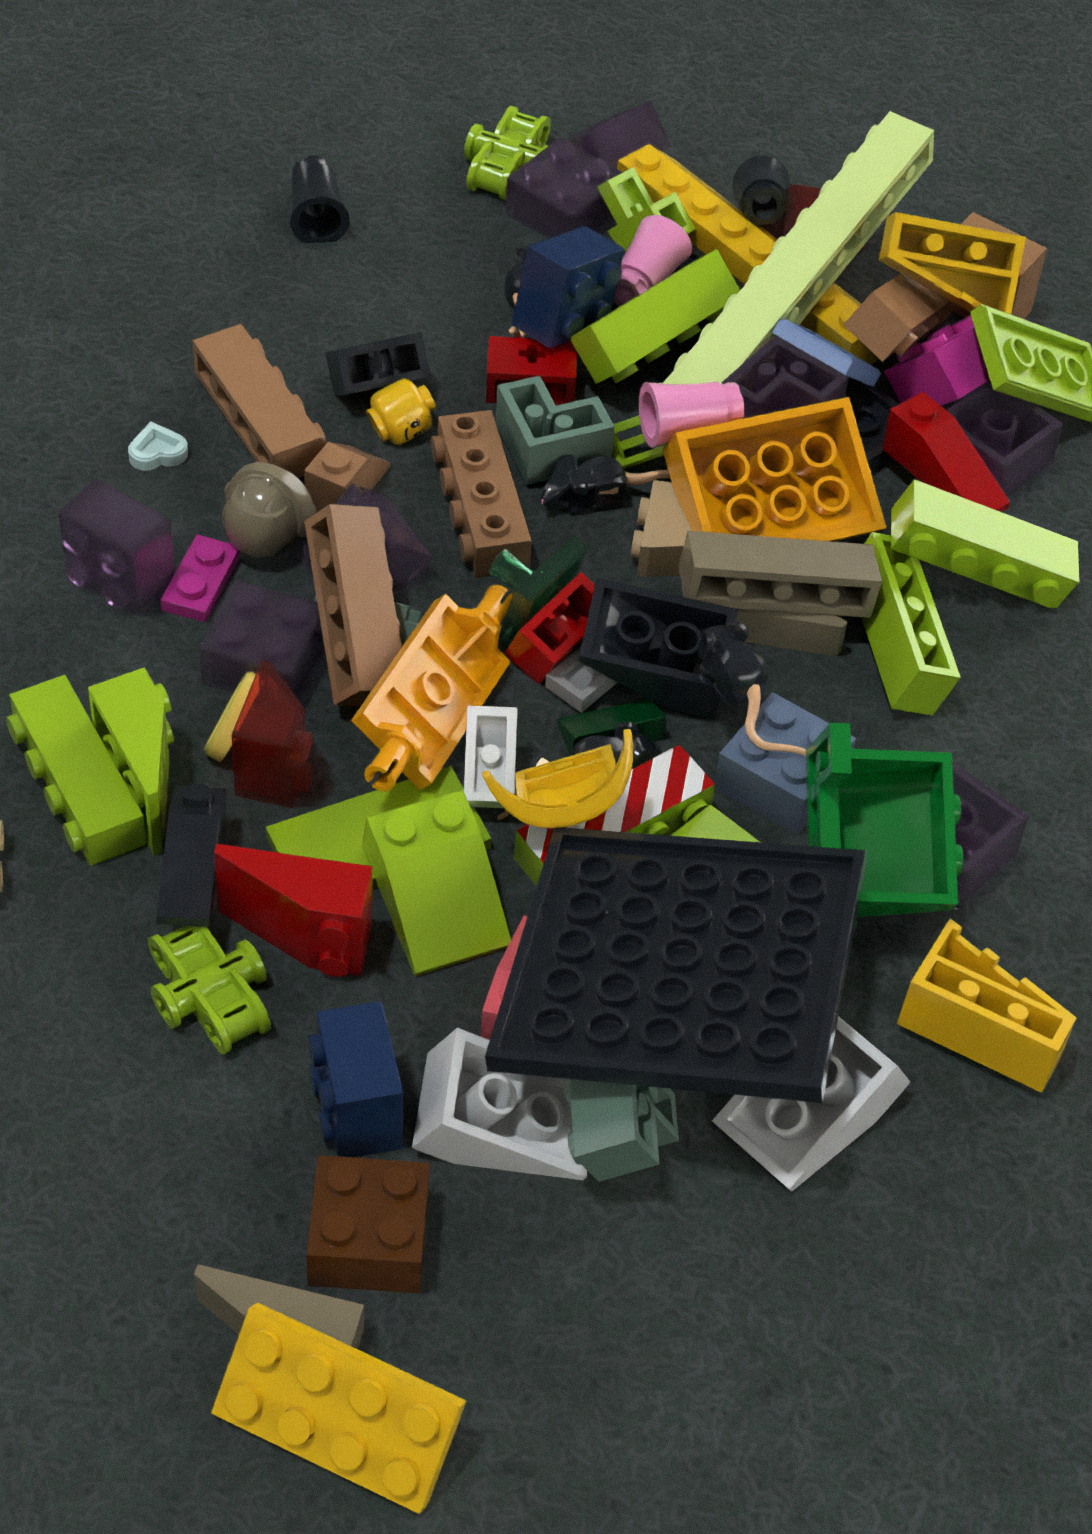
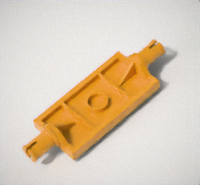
M501 585L490 586L478 606L473 609L458 607L447 594L436 599L351 721L380 750L364 772L367 782L373 779L377 771L380 772L372 784L373 788L379 791H390L395 786L400 774L403 773L421 790L432 784L466 732L467 705L482 706L511 662L498 649L499 633L501 630L500 623L514 606L515 602L514 596L511 593L502 604L500 603L508 591L506 587Z

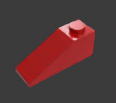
M921 392L890 409L882 449L917 479L925 484L999 512L1009 508V499L952 414L925 392Z

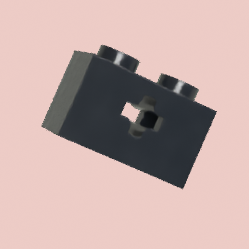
M422 332L325 352L335 396L388 386L403 378L411 381L431 376Z

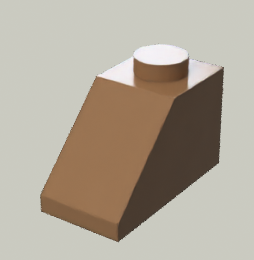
M327 442L304 470L305 487L311 496L312 503L315 505L316 512H319L329 504L360 506L390 468V462L353 446Z

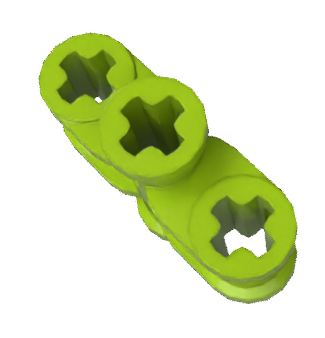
M509 106L494 133L484 130L481 124H474L468 133L464 148L465 159L472 161L466 181L468 190L476 191L478 188L498 194L500 200L508 201L524 173L534 176L535 181L543 183L550 172L554 158L553 147L545 145L550 132V117L543 115L540 118L520 113L518 107Z
M183 926L163 937L155 934L148 938L149 949L155 963L171 982L165 986L162 983L151 986V994L155 1006L171 1029L181 1025V1018L193 1013L213 1045L222 1055L231 1051L233 1043L257 1031L260 1034H264L271 1030L270 1018L262 1001L248 985L251 982L258 985L267 979L263 962L254 946L248 940L244 939L236 943V950L225 955L208 927Z

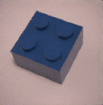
M587 226L528 246L511 325L550 349L571 341V336L612 312L611 305L616 284L621 277V263L625 249Z
M382 1001L317 1011V1034L308 1035L312 1064H309L313 1095L314 1097H320L322 1110H319V1121L323 1142L334 1141L337 1157L353 1158L402 1149L403 1090Z

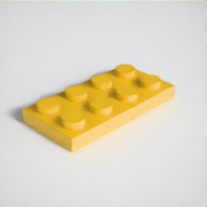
M257 1302L248 1309L211 1414L420 1514L429 1503L467 1401Z

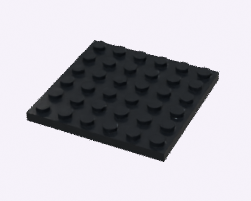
M554 828L486 1050L487 1071L822 1103L865 876L866 850Z

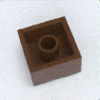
M318 1155L307 1246L308 1286L420 1294L429 1196L430 1163Z

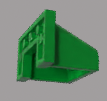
M829 723L805 751L808 846L866 850V870L857 917L952 910L958 905L957 875L961 874L963 867V850L960 844H956L955 825L959 823L961 816V800L958 794H954L952 753L851 748L850 723Z

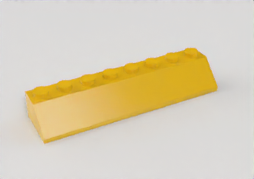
M648 144L618 160L617 175L634 167L653 203L676 192L696 229L687 234L691 243L705 254L718 249L730 273L742 283L746 284L754 267L762 265L771 254L774 244L778 240L762 226H757L750 222L740 209L672 157ZM833 282L799 325L817 333L869 364L879 360L871 350L843 325L861 303Z

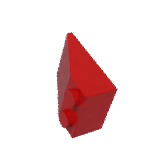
M216 844L214 857L218 912L308 968L318 969L324 974L333 977H342L346 974L361 976L372 929L373 866Z

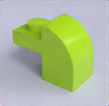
M634 167L597 187L617 223L615 227L608 230V233L625 251H627L633 241L642 219L650 215L664 216L673 220L687 234L696 230L676 192L653 203Z

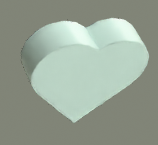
M150 421L128 447L129 462L136 469L143 471L156 469L160 465H180L188 457L187 441L180 434Z

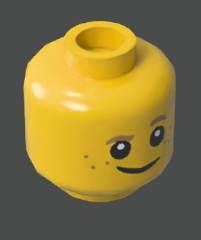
M403 378L374 393L370 400L371 408L366 410L373 429L382 442L389 439L395 445H402L431 428L432 416L430 412L436 409V405L425 385L417 388L409 379Z

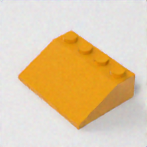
M849 397L676 432L662 449L674 493L692 531L835 542L887 529Z

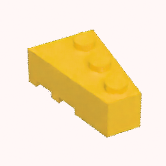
M895 212L886 219L879 261L969 312L983 304L1011 314L1026 237Z
M950 918L911 980L897 1024L1042 1093L1061 1059L1076 1017L1026 977L1020 980V982L998 965L1000 958L988 947L982 952L960 935L962 927Z

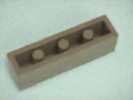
M687 531L678 567L684 597L730 608L871 618L882 584L873 545Z

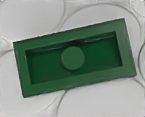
M645 699L558 718L557 725L571 756L573 747L586 737L594 735L614 737L615 727L621 722L635 724L642 734L652 741L662 740L665 736L667 720L664 713L651 700Z

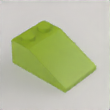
M145 667L92 685L88 687L92 724L144 815L146 843L152 854L157 855L163 852L170 766L168 745L174 742V737L165 713L171 711L168 694L161 683L154 685Z
M463 789L366 817L362 847L369 865L373 866V875L415 977L507 949L511 941L509 929L483 837Z

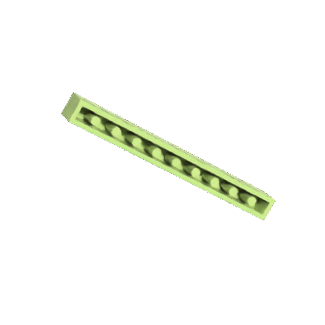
M891 111L879 125H873L867 133L865 142L856 152H851L846 157L840 172L833 180L825 182L815 202L809 208H804L800 212L794 227L786 236H781L776 241L769 257L762 265L754 267L744 287L738 294H732L729 297L723 312L713 324L708 323L704 327L698 342L688 353H683L678 358L673 372L661 384H698L716 381L720 384L735 382L739 385L742 395L785 342L784 339L772 333L779 320L786 319L798 325L802 322L933 161L934 130Z

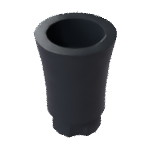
M309 155L303 161L296 162L291 178L292 213L290 225L292 232L304 243L336 242L346 233L350 222L349 213L340 196L336 175L333 169L326 164L325 158L317 155Z
M756 156L746 160L738 167L733 177L732 187L734 196L750 222L757 226L760 224L773 225L780 220L787 207V196L790 191L789 173L781 162L769 156ZM760 194H769L765 199L757 198Z

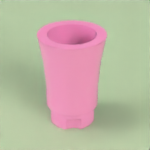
M650 215L642 219L634 239L622 259V273L616 284L613 297L618 306L625 304L669 277L690 257L692 243L680 225L669 218L659 215Z
M717 381L698 384L643 383L639 395V416L644 438L650 447H656L668 443L676 432L743 419L744 401L739 385L735 382L720 384Z

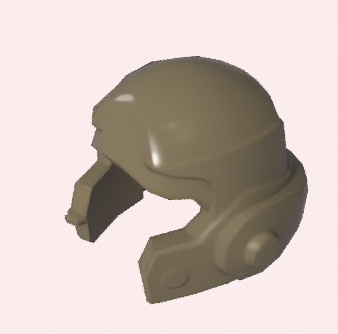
M254 462L244 465L235 473L224 490L225 505L222 512V521L226 536L237 550L253 557H274L287 544L293 545L298 538L306 537L304 521L316 514L315 505L312 503L311 496L305 485L292 473L273 464Z

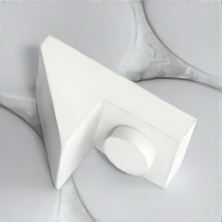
M467 705L464 793L470 807L503 808L483 779L482 772L489 770L506 790L514 794L517 731L516 707Z

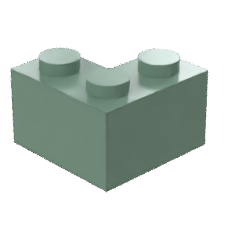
M540 376L497 386L496 426L526 485L549 480L554 473L556 462L565 455L574 456L578 464L598 456L612 458L615 427L598 396L556 406Z
M570 1079V1084L565 1088L566 1101L572 1113L573 1132L568 1134L570 1154L573 1160L578 1165L581 1164L598 1182L659 1165L658 1147L679 1141L675 1093L671 1089Z

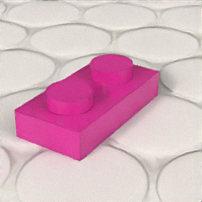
M196 534L161 598V610L206 623L241 557L240 551L230 543Z

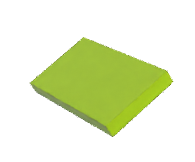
M983 304L970 312L993 390L1092 422V349L1090 343Z
M448 766L440 770L432 784L421 790L408 779L396 783L390 791L375 790L266 826V838L273 852L370 866L362 847L366 817L462 789L464 791V788L452 766ZM471 807L481 831L485 848L489 850L491 849L492 838L476 809ZM373 875V889L378 888V885Z

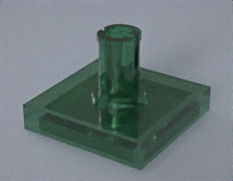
M573 535L535 571L513 555L508 548L504 549L494 559L489 573L493 576L495 575L514 590L499 634L498 645L507 650L518 631L579 574L588 549L585 543Z

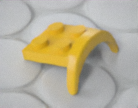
M630 729L623 730V745L617 764L611 744L515 772L517 796L506 790L489 770L482 772V776L489 790L501 806L523 823L539 828H562L577 825L607 811L623 794L633 763L632 733Z

